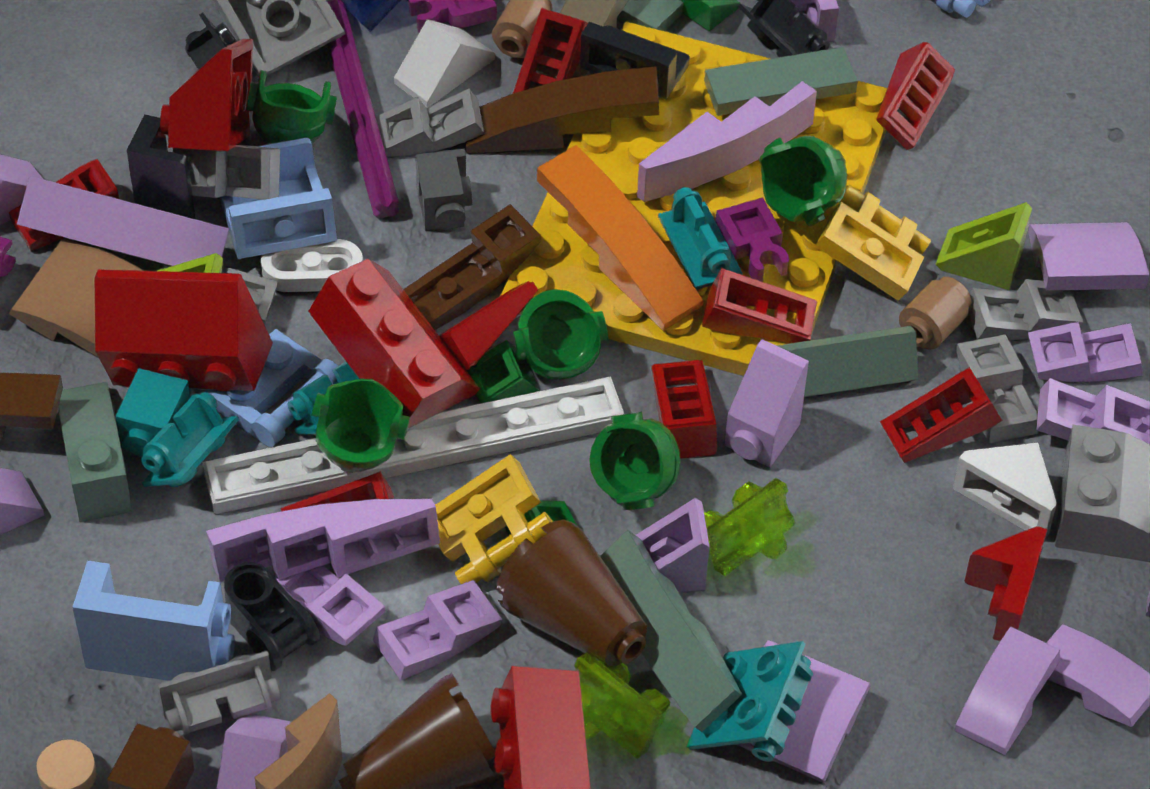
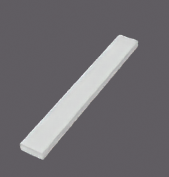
M610 376L440 412L408 428L404 440L397 438L393 455L389 460L373 469L350 473L342 471L320 450L316 438L202 462L213 512L216 515L328 491L379 471L382 472L384 478H390L600 433L606 425L612 423L611 416L623 415L624 412Z

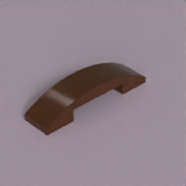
M511 204L470 231L473 243L403 289L434 330L451 322L494 291L528 258L542 241L541 235Z

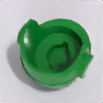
M260 70L258 83H250L246 110L253 111L252 120L254 127L262 139L268 144L309 138L311 143L315 142L324 132L325 124L332 125L337 96L330 95L331 82L325 81L322 97H320L311 89L297 84L276 83L265 87L267 72Z
M813 136L795 138L786 143L780 137L768 144L764 149L765 153L759 158L766 203L775 212L792 222L805 221L807 226H812L826 219L823 214L824 211L835 206L843 198L846 191L847 168L845 165L846 160L842 153L825 141Z
M558 289L544 291L532 298L521 312L518 330L513 331L518 360L525 359L526 364L532 371L552 380L569 379L586 372L599 356L601 341L608 340V330L603 312H594L590 305L578 295L567 290Z
M356 379L328 386L325 394H317L311 416L319 417L316 428V442L320 450L342 471L350 473L373 469L389 460L393 455L397 438L404 440L410 421L409 416L403 415V404L382 384L373 379Z
M642 412L611 416L612 423L606 425L596 437L591 447L589 457L591 473L599 487L609 496L616 499V504L622 503L623 510L654 507L653 498H659L667 493L675 484L680 472L681 459L676 439L671 431L661 422L651 418L643 419Z

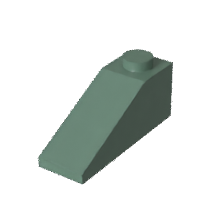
M108 382L62 390L58 409L79 522L133 512Z

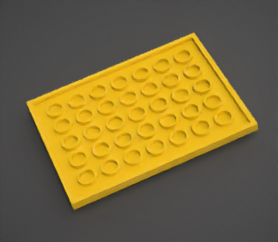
M625 21L622 28L623 31L688 54L690 56L689 66L667 100L658 97L659 115L611 118V132L574 134L568 149L577 145L612 180L644 217L689 278L658 218V214L672 210L674 194L646 202L637 197L639 163L704 113L709 112L721 122L731 115H716L704 82L706 69L771 58ZM858 81L856 93L816 99L813 125L793 139L813 136L839 150L846 160V186L850 185L863 194L886 133V129L876 121L887 88ZM759 159L733 173L691 189L700 194L702 202L705 201L715 221L717 210L762 197L766 202ZM547 192L532 225L541 235L542 241L509 276L501 295L527 281H533L538 288L534 297L552 289L567 290L585 300L594 312H603L608 330V339L687 361L703 360V365L742 376L745 375L761 338L723 333L702 327L711 286L697 290L703 299V307L663 331L599 269V254L568 225V211ZM840 202L824 211L823 214L826 219L812 226H807L805 221L792 222L775 212L767 204L783 233L781 247L788 253L789 263L787 275L784 276L780 275L776 266L763 264V282L817 300L813 323L814 329L838 264L836 259L815 245L832 212ZM749 256L736 259L743 275L750 277ZM746 305V308L754 310V306ZM767 309L766 315L774 317L775 310ZM788 312L786 321L794 324L796 313ZM763 339L776 346L791 344L787 342Z

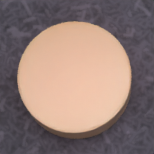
M60 740L54 742L42 751L37 760V774L42 789H90L95 782L97 771L94 756L91 750L79 741Z

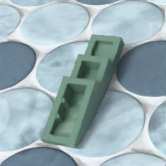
M627 530L600 557L647 625L646 645L642 655L693 726L702 732L731 706L742 693L705 625L690 615L674 583L658 571L643 541Z

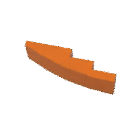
M577 145L537 167V182L568 211V225L599 254V269L663 331L703 307L702 297L644 217L612 180Z

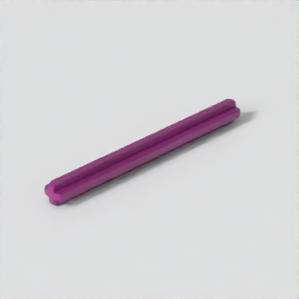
M341 0L327 1L345 32V35L328 43V48L371 208L377 218L394 217L399 212V200L345 5Z

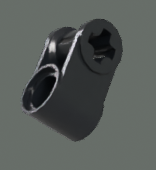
M254 562L241 563L234 566L227 573L224 579L225 602L231 605L230 624L246 640L255 654L268 652L271 671L282 666V659L304 644L312 646L320 641L319 630L305 607L289 595L263 565ZM247 595L259 596V598L254 600L240 599Z

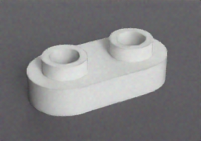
M342 239L263 254L261 257L263 277L278 281L276 290L281 292L320 291L330 275L363 261L362 252L358 246Z

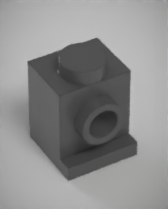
M465 149L416 154V185L425 231L451 230L464 227L466 219L464 206H472L471 184L469 176H466Z

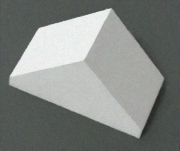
M427 19L394 76V84L411 97H418L428 108L495 60V52L461 28Z
M1038 443L963 452L959 457L953 489L1025 531L1039 526L1047 529L1046 537L1049 535L1057 502Z

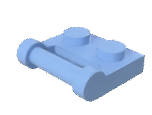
M277 329L269 334L273 344L254 391H219L216 389H207L205 391L213 395L217 400L218 406L216 409L224 417L238 416L240 420L236 425L268 447L275 446L285 437L284 429L295 420L287 405L289 401L293 400V394L271 414L265 413L271 406L304 377L308 380L297 390L302 389L323 375H328L332 385L338 383L332 371L338 366L329 359L321 360Z

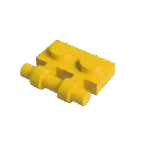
M847 185L845 194L839 201L840 204L832 212L815 246L899 301L909 291L924 259L922 254L929 246L931 239L916 230L917 224L906 216L900 219L880 206V199L870 192L862 194L852 186Z
M511 454L435 505L440 538L438 545L442 553L452 562L467 553L471 560L455 571L460 584L472 580L478 583L482 579L489 582L501 574L500 567L506 563L518 545L526 538L534 544L547 534L541 527L553 522L546 512L527 522L524 514L540 504L541 501L520 462ZM507 526L511 535L490 549H487L484 540Z

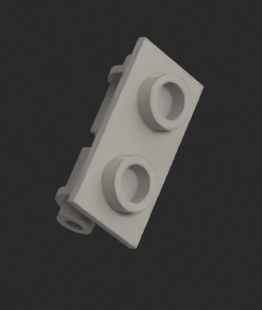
M267 651L252 656H237L225 664L199 672H185L177 675L170 681L158 684L163 715L167 719L169 728L176 732L182 730L184 735L222 723V716L218 708L220 704L228 702L233 719L264 709L272 708L271 702L281 699L275 678L271 677Z

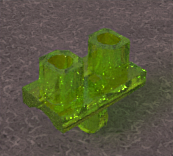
M775 478L764 487H760L748 481L735 491L732 498L734 509L725 515L712 510L704 513L710 546L709 550L715 571L726 576L759 552L770 559H777L786 552L787 542L783 534L795 525L794 517L786 503V494L788 492L786 483Z
M588 653L577 658L574 667L576 671H579L585 738L590 739L602 731L637 759L647 753L655 731L665 720L670 707L669 699L655 688L652 690L647 689L641 694L628 685L631 675L628 667L623 663L617 666H608Z

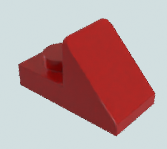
M1033 527L980 548L970 555L964 580L965 583L994 592L988 611L989 616L998 618L993 635L994 640L1001 641L1010 627L1019 630L1045 541L1046 528Z

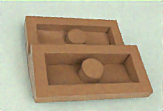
M62 238L12 307L9 314L51 341H54L56 336L61 334L98 357L95 352L94 277L97 270H144L93 246Z
M331 693L327 694L285 727L288 752L255 777L256 789L331 788L342 762L338 702Z

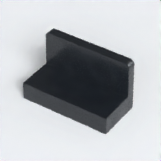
M589 21L581 33L580 68L593 73L657 66L658 97L666 100L689 66L690 56L688 54L609 25L603 27Z
M144 114L126 150L135 204L196 220L188 158L182 154L168 152L166 135H162L160 130V118Z

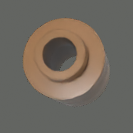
M509 0L492 31L493 40L501 52L510 57L525 58L541 8L552 11L550 0Z
M942 277L939 280H933L901 311L899 315L900 327L911 326L916 331L917 347L930 350L936 349L967 317L968 308L971 305V296L966 287L954 278Z

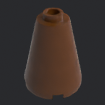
M567 520L550 522L541 527L547 534L533 544L526 538L517 546L504 564L497 580L496 590L503 595V600L498 601L508 613L608 666L631 663L642 653L646 645V623L585 533L576 524Z
M450 673L435 683L347 760L343 766L348 775L338 781L342 789H465L494 781L503 776V774H497L495 763L490 766L487 763L495 758V751L468 700L464 698L461 692L453 696L450 694L449 690L459 685L454 675Z

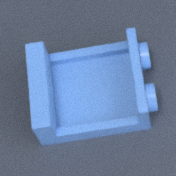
M309 138L257 146L280 149L279 197L265 200L232 196L219 197L238 259L337 241L332 197L329 188H322L315 168L313 146Z
M87 560L72 607L85 668L170 681L179 674L199 672L225 664L233 659L235 635L228 634L231 605L223 603L220 582L208 581L203 602L199 606L115 594L110 564Z

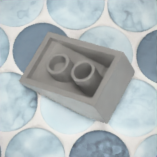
M213 0L237 41L243 38L253 39L252 65L258 74L260 70H264L267 72L266 76L345 35L327 0Z
M1072 425L1062 465L1055 547L1150 562V444L1125 432Z

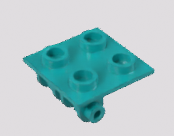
M803 641L725 653L723 660L742 695L704 731L701 732L694 727L686 747L692 750L751 743L754 746L752 753L755 757L763 761H773L775 755L781 754L784 750L785 741L790 731L787 726L794 724L796 719L794 712L800 709L802 698L813 676V672L810 669V659L802 655L806 644Z

